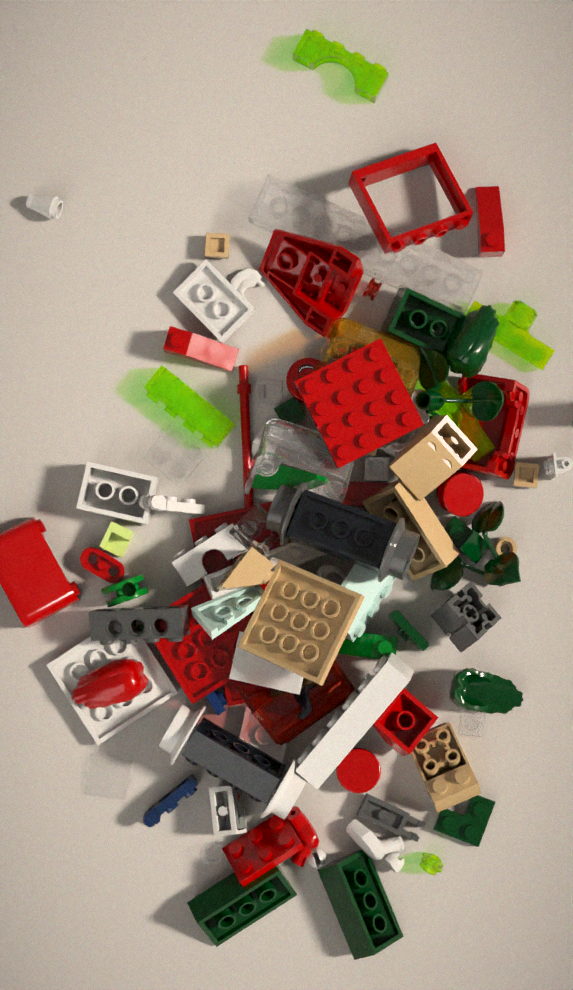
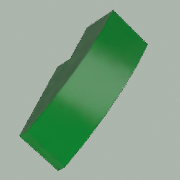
M277 464L275 473L255 469L250 487L261 491L277 493L282 484L296 489L301 483L307 482L308 490L328 483L329 478Z

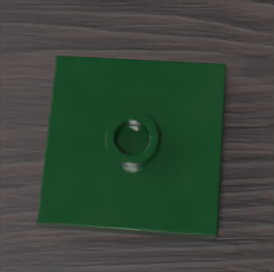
M393 610L388 615L399 628L397 633L406 642L410 639L420 651H424L429 646L424 637L398 610Z

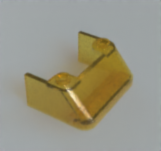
M339 318L333 322L315 371L326 366L329 358L338 360L352 353L353 348L360 349L381 338L393 363L397 365L396 369L410 397H412L419 377L421 355L418 347L351 319Z

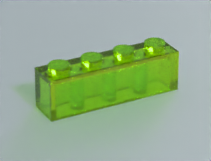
M162 365L144 386L147 391L146 396L155 404L158 401L166 406L165 412L174 419L176 416H179L185 421L182 425L192 433L195 431L199 432L203 436L201 440L210 448L214 445L219 448L236 428L234 422Z

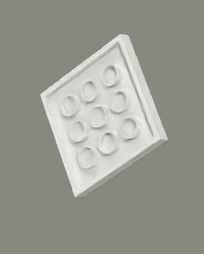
M114 621V629L117 632H120V624L117 621ZM90 636L46 665L97 745H100L179 693L144 639H137L136 643L123 644L122 640H114L113 644L100 645L99 641H91ZM123 658L134 659L142 663L144 667L143 673L148 678V684L143 692L134 699L105 708L98 707L95 709H89L83 704H75V700L71 699L73 695L72 690L77 687L79 678L88 674L91 670L97 669L116 659Z

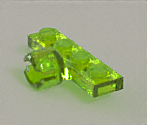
M516 300L505 315L500 316L496 314L499 326L493 340L540 370H543L555 350L529 334V329L537 318V312L524 302ZM474 301L465 316L469 312L479 310L483 305Z
M447 379L440 383V389L436 390L444 398L473 399L472 388L459 396ZM444 403L438 410L439 413L447 415L477 448L476 452L471 456L474 462L479 461L495 448L480 427L478 419L472 413L473 403Z

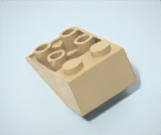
M436 415L429 420L388 467L411 493L421 501L459 470L476 452L477 448L447 415Z
M450 722L427 732L411 754L437 813L481 794L478 781Z

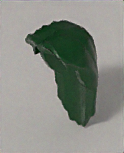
M483 305L479 310L469 312L454 331L446 350V358L451 372L471 378L481 371L499 326L496 310L491 305Z
M475 668L461 669L454 674L451 680L450 699L455 705L466 711L507 714L514 707H520L523 701V693L516 689L511 680L503 679L489 672L479 671Z

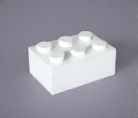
M87 462L76 508L82 511L148 525L152 510L140 507L139 498L142 495H155L159 479L154 476Z

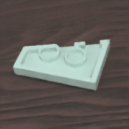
M259 585L234 590L191 608L192 615L213 640L253 612L264 590Z

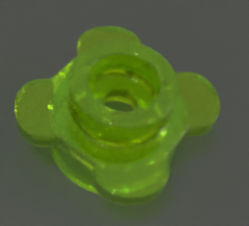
M424 852L420 863L421 868L431 875H436L437 872L441 873V868L444 866L441 859L433 853L428 854Z

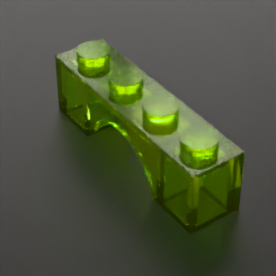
M306 29L293 52V60L311 70H315L325 63L343 65L354 78V93L373 103L376 102L388 80L389 73L386 72L387 69L378 63H374V65L369 63L362 54L358 52L351 53L345 50V46L337 41H328L317 30L310 31Z

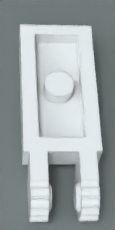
M142 495L139 498L140 507L147 510L182 514L205 513V505L196 504V499L182 498L181 502H177V497L163 495Z

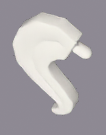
M249 268L238 272L231 280V284L244 298V291L246 289L255 287L256 284L261 287L264 286L258 271Z

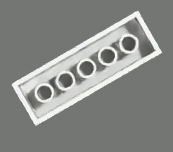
M391 653L388 657L385 655L381 657L372 670L374 674L368 673L357 688L359 692L355 693L353 691L341 707L344 710L338 709L326 725L328 728L322 727L311 743L313 746L311 747L308 744L296 760L299 765L295 771L317 790L411 680L414 670L395 654Z

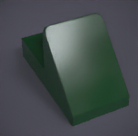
M456 516L444 528L456 548L474 564H477L489 549L481 535L475 530L470 529Z

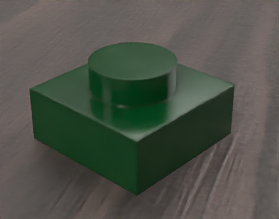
M295 397L274 408L285 429L306 418Z

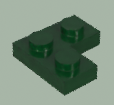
M480 795L470 798L464 815L445 809L439 812L433 829L479 847L495 801Z

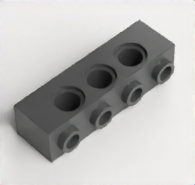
M188 605L96 609L89 612L91 641H99L100 645L113 644L114 640H122L123 644L136 643L137 639H145L146 643L160 642V638H168L169 642L183 641V637L190 634ZM160 619L166 621V630L161 629L159 626ZM137 620H140L143 623V631H140L136 627ZM114 621H117L120 624V632H117L114 629Z

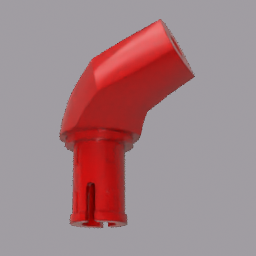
M294 806L287 815V819L305 848L294 854L290 861L304 867L312 849L318 848L319 838L308 818L299 807Z

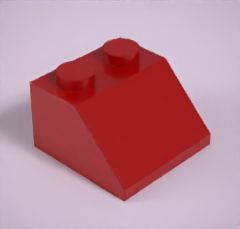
M403 688L375 721L373 726L387 744L401 756H405L413 751L439 717Z

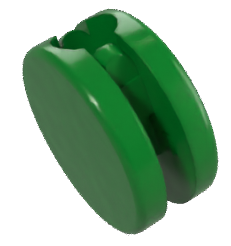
M143 574L102 588L103 595L113 591L116 595V598L106 601L107 607H112L149 593L147 586L139 589L137 584L145 580Z

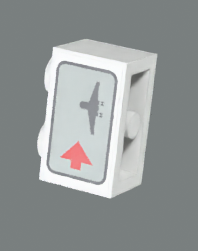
M231 786L209 788L214 837L247 833L243 790H236Z

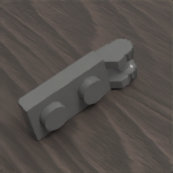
M368 793L365 794L356 813L357 816L416 842H418L420 837L412 831L403 829L406 822L409 821L419 828H424L426 825L425 822L410 816V813Z

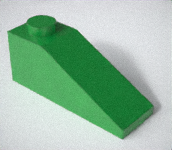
M363 633L354 642L345 638L338 654L381 659L383 655L388 657L391 653L396 655L398 637Z

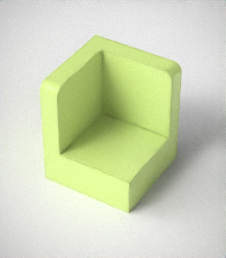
M111 521L99 547L119 557H123L135 532Z

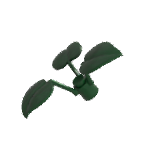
M424 348L418 349V378L425 391L418 393L416 404L419 409L426 410L427 414L432 415L429 416L430 419L433 416L439 415L435 411L439 410L444 403H473L472 413L474 417L483 422L491 421L499 414L504 404V395L502 390L492 382L481 381L475 384L472 388L473 399L444 398L436 390L440 389V383L448 378L449 363L447 358L437 351Z
M501 501L493 502L483 507L476 513L471 523L473 531L482 533L494 559L489 560L485 564V571L462 563V559L457 556L447 567L433 573L430 583L432 591H442L454 587L461 580L463 569H469L482 575L484 581L489 585L501 587L521 581L518 556L514 552H506L498 556L488 538V531H495L503 521L504 505Z

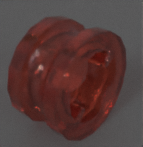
M372 278L362 296H369L370 301L373 302L383 283H376L375 278Z

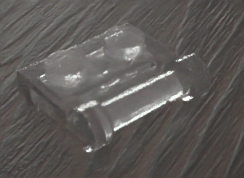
M258 503L229 531L246 549L253 547L264 557L280 538L279 534L272 532L262 543L255 541L266 529L268 512Z

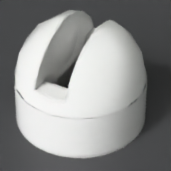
M320 848L312 849L307 858L309 865L314 868L322 867L327 859L325 852ZM316 852L321 861V864L318 865L316 864V860L313 856V854Z
M399 852L389 853L383 859L394 873H397L404 866V857L401 859L397 858L400 855Z

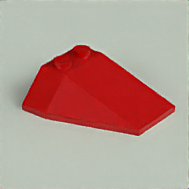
M279 229L273 231L259 267L261 273L305 325L324 338L329 335L347 312L364 273L361 259L342 246Z

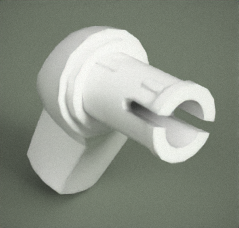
M354 819L347 826L346 831L368 856L375 860H382L384 855L404 850L403 840L399 835L380 840L357 819Z

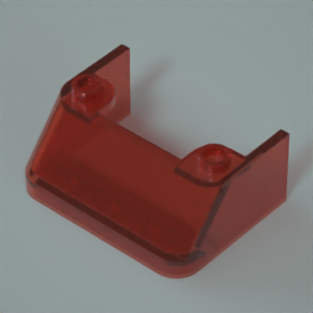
M334 660L326 677V683H323L322 686H315L309 691L308 696L312 704V710L304 719H300L297 716L301 712V707L294 698L293 693L289 692L275 698H270L269 691L257 690L248 697L240 685L236 687V690L252 714L277 745H284L343 704L349 695L355 691L354 686L336 660Z

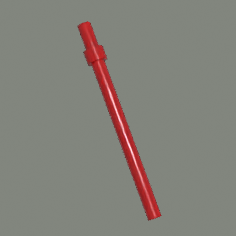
M239 365L237 394H240L244 507L254 506L253 488L250 487L253 478L249 405L251 384L248 381V365Z

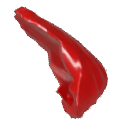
M129 658L116 659L80 677L77 687L72 690L73 695L71 699L75 700V704H83L89 709L105 708L134 699L146 688L148 678L143 673L144 667L141 662Z

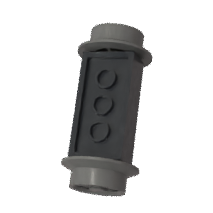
M307 482L301 483L296 489L282 484L272 501L266 520V529L279 534L280 545L285 546L289 540L375 571L378 573V582L380 583L389 575L400 580L405 578L414 558L420 534L406 529L405 518H400L396 525L395 522L308 491Z

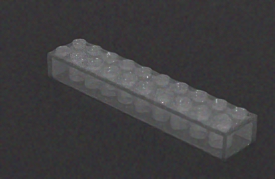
M267 174L248 216L249 223L271 233L275 229L342 246L361 259L363 274L397 289L407 287L463 315L484 272L480 268L424 243L406 246L397 253L392 251L384 254L365 217ZM386 227L391 237L401 234Z

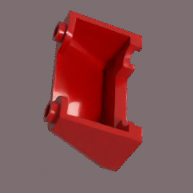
M481 374L466 378L462 375L457 384V390L460 392L461 397L473 399V386L481 381H488L496 384L502 390L504 404L499 414L493 420L483 422L474 417L472 413L473 403H463L458 428L477 450L460 469L507 480L511 477L529 402V389L512 379Z
M35 517L0 533V584L20 621L26 628H31L80 600L78 595L81 594L75 581L70 583L45 540L44 532L47 530L41 519L36 520Z

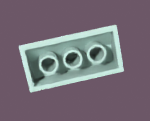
M356 564L354 565L341 586L357 592L365 598L345 637L346 639L354 642L357 637L362 636L366 629L365 624L369 618H373L377 614L380 602L391 593L392 584L396 580L395 577L389 575L380 583L378 582L377 572Z

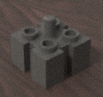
M472 581L452 595L430 615L443 630L444 634H451L449 639L460 652H463L478 641L487 630L501 619V616L490 603L485 605L480 599L483 595Z

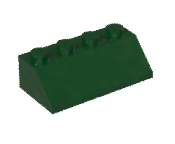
M362 849L334 860L317 870L354 960L373 956L404 937L371 857Z
M277 865L244 887L239 882L236 874L232 873L197 895L187 904L197 924L217 947L297 896V893L280 866Z

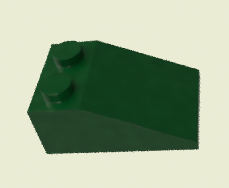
M407 287L399 288L380 331L414 347L440 352L446 357L449 340L466 316Z

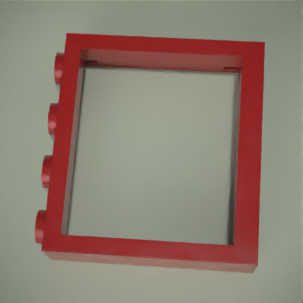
M437 143L354 170L348 182L384 254L392 251L394 253L400 252L406 246L412 244L420 245L434 236L436 238L442 237L448 231L454 229L462 230L469 225L473 215V211ZM430 165L456 215L391 237L365 186Z

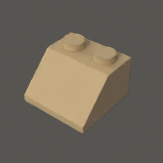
M250 547L243 551L215 589L225 591L266 584L274 574L271 571L274 564L253 547Z

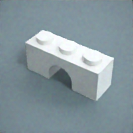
M227 523L222 524L214 530L216 532L215 535L209 539L207 536L200 538L194 543L195 548L189 552L187 549H184L174 556L176 560L172 564L187 587L208 575L203 565V558L207 552L219 550L230 561L248 549L233 523L229 526Z

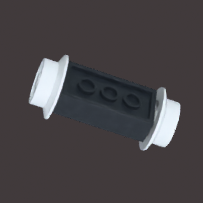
M182 705L158 746L171 754L170 765L173 766L186 745L181 755L185 756L189 763L193 765L199 764L207 769L206 771L213 777H221L228 781V785L232 788L247 792L254 801L264 802L266 806L260 816L261 818L272 812L278 817L285 819L307 782L295 771L296 759L294 758L283 774L286 767L285 764L203 717L195 729L206 706L195 712Z

